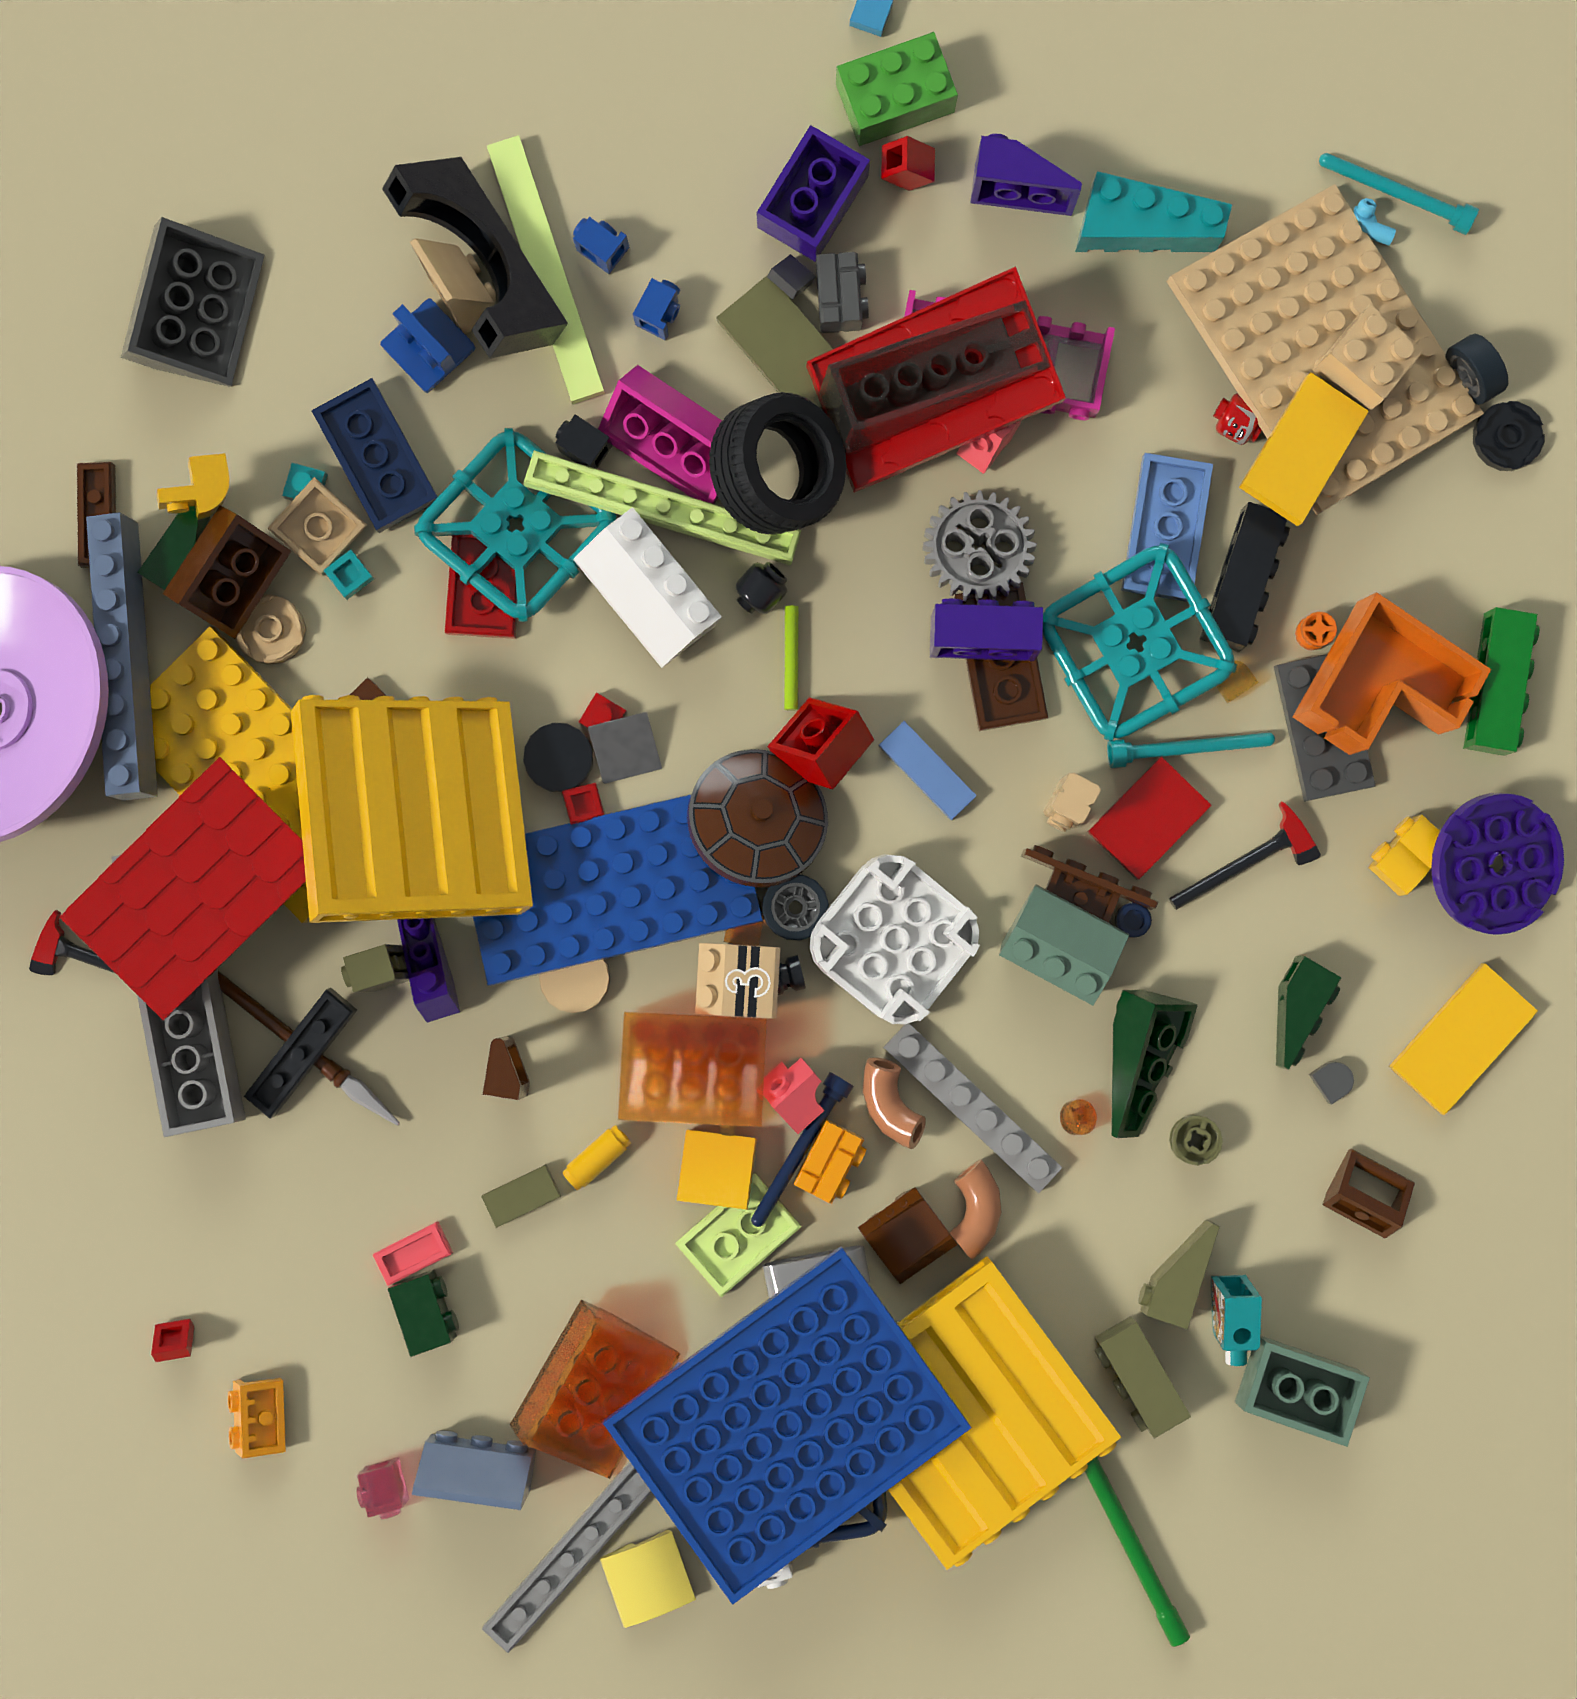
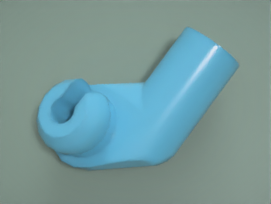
M1365 198L1360 200L1353 212L1362 231L1367 233L1371 240L1389 246L1395 236L1396 229L1377 222L1375 216L1377 205L1372 199Z

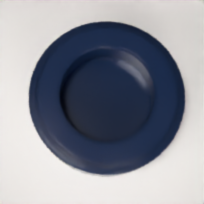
M1127 903L1121 906L1115 915L1116 927L1128 933L1130 938L1144 935L1151 927L1152 917L1149 910L1139 904Z

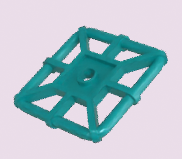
M504 428L505 432H501L492 438L463 471L458 470L452 476L454 480L424 511L418 523L414 525V531L425 547L460 575V580L464 584H471L504 613L513 618H518L519 622H526L529 617L534 616L547 604L569 578L574 579L580 572L579 566L573 559L605 527L617 518L615 513L592 506L589 507L597 512V514L558 515L545 504L552 494L539 491L534 495L517 480L515 446L520 448L530 458L534 450L547 453L527 436L513 431V428ZM506 446L508 481L492 498L478 487L473 480L499 451ZM463 490L467 491L484 506L471 522L434 524L436 519ZM512 518H521L525 529L523 531L515 529L513 532H510L508 530L510 527L508 521ZM597 527L568 559L562 557L548 545L561 529ZM472 534L487 549L473 564L468 565L436 537ZM541 553L557 566L559 570L526 604L524 570ZM496 556L515 570L517 604L480 575Z
M1160 543L1159 546L1144 549L1107 572L1102 573L1100 571L1094 574L1093 580L1053 602L1043 613V636L1066 675L1064 680L1068 687H1073L1093 725L1105 736V740L1110 741L1114 740V738L1119 739L1128 736L1169 712L1172 715L1180 711V706L1220 685L1229 678L1231 673L1236 672L1237 664L1234 663L1235 658L1232 649L1208 609L1211 606L1207 598H1202L1182 561L1173 550L1169 549L1168 544ZM1155 560L1145 598L1123 610L1110 585ZM1165 563L1190 605L1189 608L1166 621L1154 601ZM1101 590L1115 615L1094 627L1058 617L1063 612ZM1196 615L1220 660L1182 650L1170 629ZM1055 626L1091 635L1103 657L1079 670ZM1136 633L1138 637L1143 635L1146 637L1147 641L1143 643L1144 650L1138 653L1135 648L1128 649L1127 644L1131 642L1129 637L1131 634ZM1179 659L1217 669L1171 695L1158 672ZM1109 665L1119 683L1109 722L1084 680L1087 676ZM1151 676L1164 700L1119 724L1129 687Z

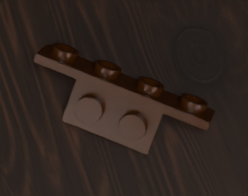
M1034 845L1033 850L1026 848L1021 854V857L1053 870L1045 888L1046 890L1108 923L1111 920L1119 897L1150 910L1156 909L1158 901L1150 899L1151 892L1133 885L1131 890L1118 885V878L1103 872H1099L1098 877L1085 872L1087 866L1077 861L1067 859L1063 863L1052 858L1054 853L1043 847Z

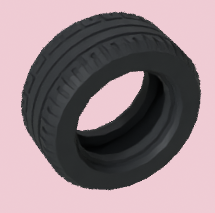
M780 392L750 401L729 412L724 420L720 422L712 438L709 463L715 492L728 513L746 528L761 534L772 535L794 531L821 521L837 505L845 484L847 470L845 449L841 436L832 420L819 406L807 398L793 393ZM764 429L775 431L785 438L796 455L799 481L790 500L781 498L770 490L760 474L756 456L758 441Z

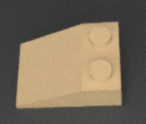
M418 238L410 241V244L432 285L460 330L465 335L470 333L485 308L495 305L496 294L489 282L484 285L481 283L477 276L481 269L471 253L465 256L458 245Z

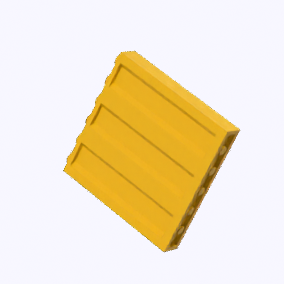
M308 695L298 700L291 710L310 923L521 915L533 906L510 702L497 701L495 697H484L476 701H464L462 697H448L442 701H430L429 697L426 696L412 697L408 700H395L392 696H379L373 700H360L358 696L354 695L342 696L337 700H324V697L320 695Z
M988 1256L897 1323L971 1426V1429L888 1489L946 1570L953 1565L956 1567L963 1565L971 1558L974 1549L982 1543L987 1545L1000 1536L1003 1527L1011 1521L1016 1523L1025 1518L1033 1504L1040 1499L1045 1501L1051 1498L1059 1490L1058 1485L1069 1477L1074 1479L1080 1476L1088 1468L1087 1463L1098 1455L1103 1457L1109 1454L1116 1447V1441L1122 1438Z

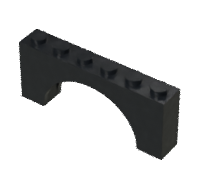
M462 157L395 165L382 190L400 217L408 216L426 219L448 229L461 238L477 254L490 274L495 289L496 304L485 308L472 328V332L489 359L553 345L568 322Z

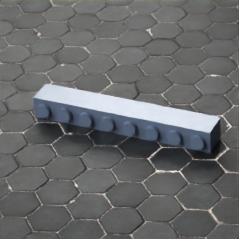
M120 512L86 517L93 622L105 656L109 688L108 710L101 737L105 796L124 801L158 797L142 575L137 573L141 568L138 522Z

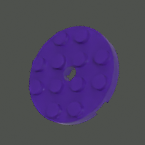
M1489 793L1467 801L1445 822L1434 846L1431 868L1436 895L1445 911L1456 922L1474 931L1501 935L1516 932L1532 924L1544 913L1541 909L1547 903L1551 894L1556 895L1562 880L1564 869L1563 843L1553 819L1548 813H1543L1540 808L1533 804L1532 800L1520 795ZM1500 854L1503 859V866L1496 873L1490 865L1493 864L1494 859Z

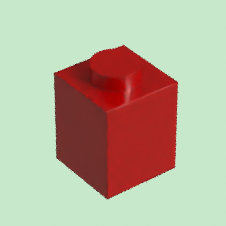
M909 136L882 145L881 179L908 191L935 182V148Z

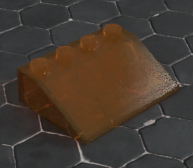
M624 1012L618 1120L762 1127L767 1019Z
M581 1299L512 1419L510 1426L522 1444L610 1479L624 1452L603 1425L604 1419L669 1373L678 1360L680 1353L616 1315Z

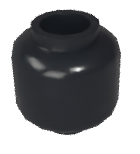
M758 562L754 563L736 583V590L740 595L737 598V602L751 614L755 610L762 614H768L786 595L787 588L785 583L787 578L770 562H766L765 565Z

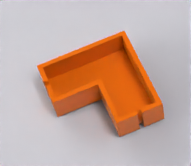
M1376 592L1357 601L1292 717L1317 734L1327 732L1324 739L1348 755L1370 748L1393 705L1439 735L1460 728L1474 702L1469 698L1478 695L1491 669Z

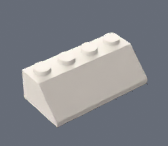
M633 507L605 527L573 559L661 668L713 629L722 617Z

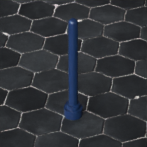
M829 1072L823 1082L825 1088L822 1092L825 1095L819 1104L824 1109V1112L801 1133L751 1218V1222L755 1227H761L766 1222L836 1102H841L843 1097L847 1098L854 1086L837 1075Z

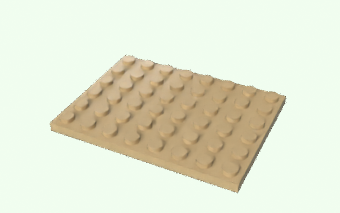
M1335 184L1176 272L1166 281L1239 396L1256 416L1258 425L1267 439L1304 378L1311 372L1325 381L1313 368L1351 322L1370 304L1424 349L1387 397L1364 418L1312 506L1316 515L1484 414L1480 406L1475 404L1468 394L1469 389L1464 388L1456 369H1452L1445 358V352L1371 238L1362 231L1354 212Z

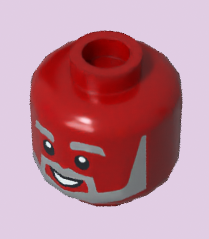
M1238 393L1234 394L1230 400L1222 398L1213 414V417L1218 419L1216 424L1217 433L1239 445H1244L1249 440L1255 442L1262 431L1256 416Z

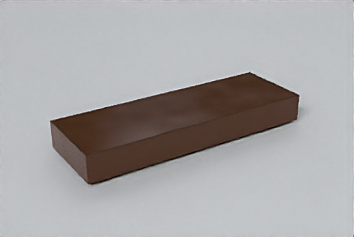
M112 462L77 463L78 566L81 568H90L86 517L116 513L115 464Z

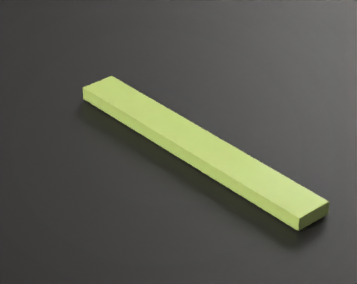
M517 135L487 145L521 251L568 322L563 332L553 344V348L572 405L604 395L605 392L520 136Z
M535 450L533 451L524 479V486L619 515H623L633 507L646 523L790 566L801 530L797 529L776 535L761 534L737 522L725 507Z

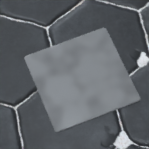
M647 712L588 727L604 784L662 769Z

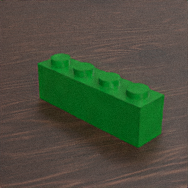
M1498 607L1484 613L1477 660L1489 667L1491 671L1478 695L1471 698L1474 702L1468 714L1463 749L1505 756L1517 752V748L1521 746L1524 738V729L1521 727L1522 714L1527 711L1529 705V694L1526 693L1527 681L1532 677L1534 671V660L1531 659L1532 648L1537 643L1540 633L1539 625H1536L1538 614Z

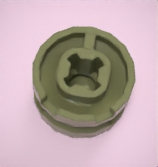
M1197 1115L1185 1116L1178 1120L1171 1129L1169 1138L1171 1149L1176 1157L1185 1163L1197 1166L1209 1164L1216 1159L1223 1143L1222 1134L1218 1126L1207 1117Z

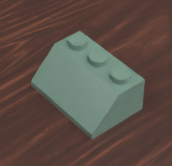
M1035 884L1002 941L999 956L1094 1006L1114 971L1129 934Z

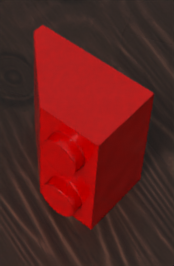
M809 697L767 747L774 755L808 782L833 790L871 745L874 738L857 710Z

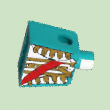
M1246 1275L1211 1276L1214 1336L1221 1348L1225 1350V1363L1231 1366H1244L1247 1364V1351L1260 1348L1262 1297Z

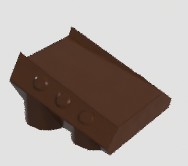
M915 1187L909 1192L901 1193L892 1204L879 1213L872 1215L865 1223L858 1227L864 1238L899 1284H902L958 1245Z

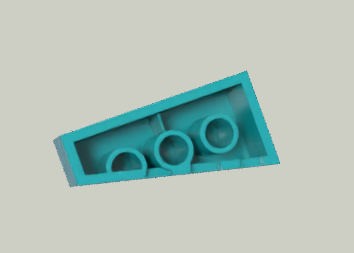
M1097 171L1090 189L1075 252H1087L1088 250H1104V252H1118L1119 250H1139V252H1153V250L1214 252L1225 237L1232 204Z

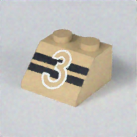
M699 943L695 1014L777 1019L781 947Z

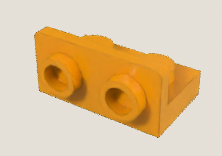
M275 1378L245 1383L242 1380L233 1381V1391H228V1409L230 1413H234V1427L229 1428L230 1448L235 1449V1452L242 1459L286 1452L283 1380Z

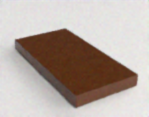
M1021 582L1018 589L1009 585L1010 591L1007 597L998 590L995 599L999 601V606H1013L1015 601H1026L1023 582ZM963 593L955 594L954 599L963 600ZM970 594L967 601H963V605H977L975 594ZM983 594L982 600H990L988 594ZM1037 658L1034 661L965 659L979 731L1048 719Z

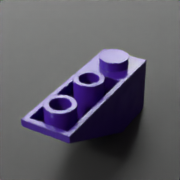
M397 919L413 1002L417 1010L427 1023L460 1013L454 980L435 919Z

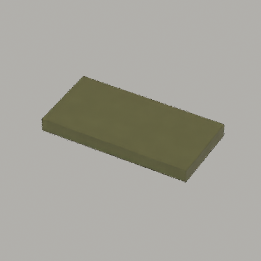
M766 276L716 317L717 322L778 393L797 394L807 398L822 409L806 363L808 360L833 350V348L788 295Z

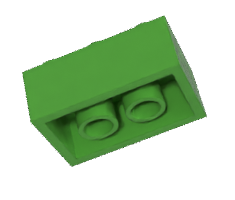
M934 32L838 65L836 68V86L859 146L955 113L958 93Z

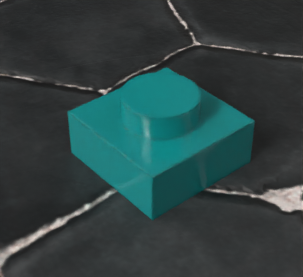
M291 463L282 496L293 501L314 477L325 486L328 474L325 471Z
M349 550L323 570L346 600L374 580V577L352 550Z

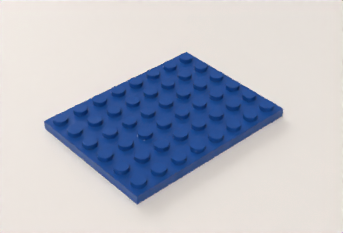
M842 1246L603 1421V1425L732 1605L971 1429L966 1418Z

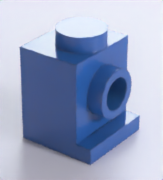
M590 216L588 219L583 218L573 232L576 251L608 274L611 273L630 248L626 234L621 231L616 236L617 232L612 226L603 220L598 223Z
M651 278L633 312L635 325L666 341L669 335L667 322L672 324L680 310L677 297L681 291L680 288L668 280L659 282Z

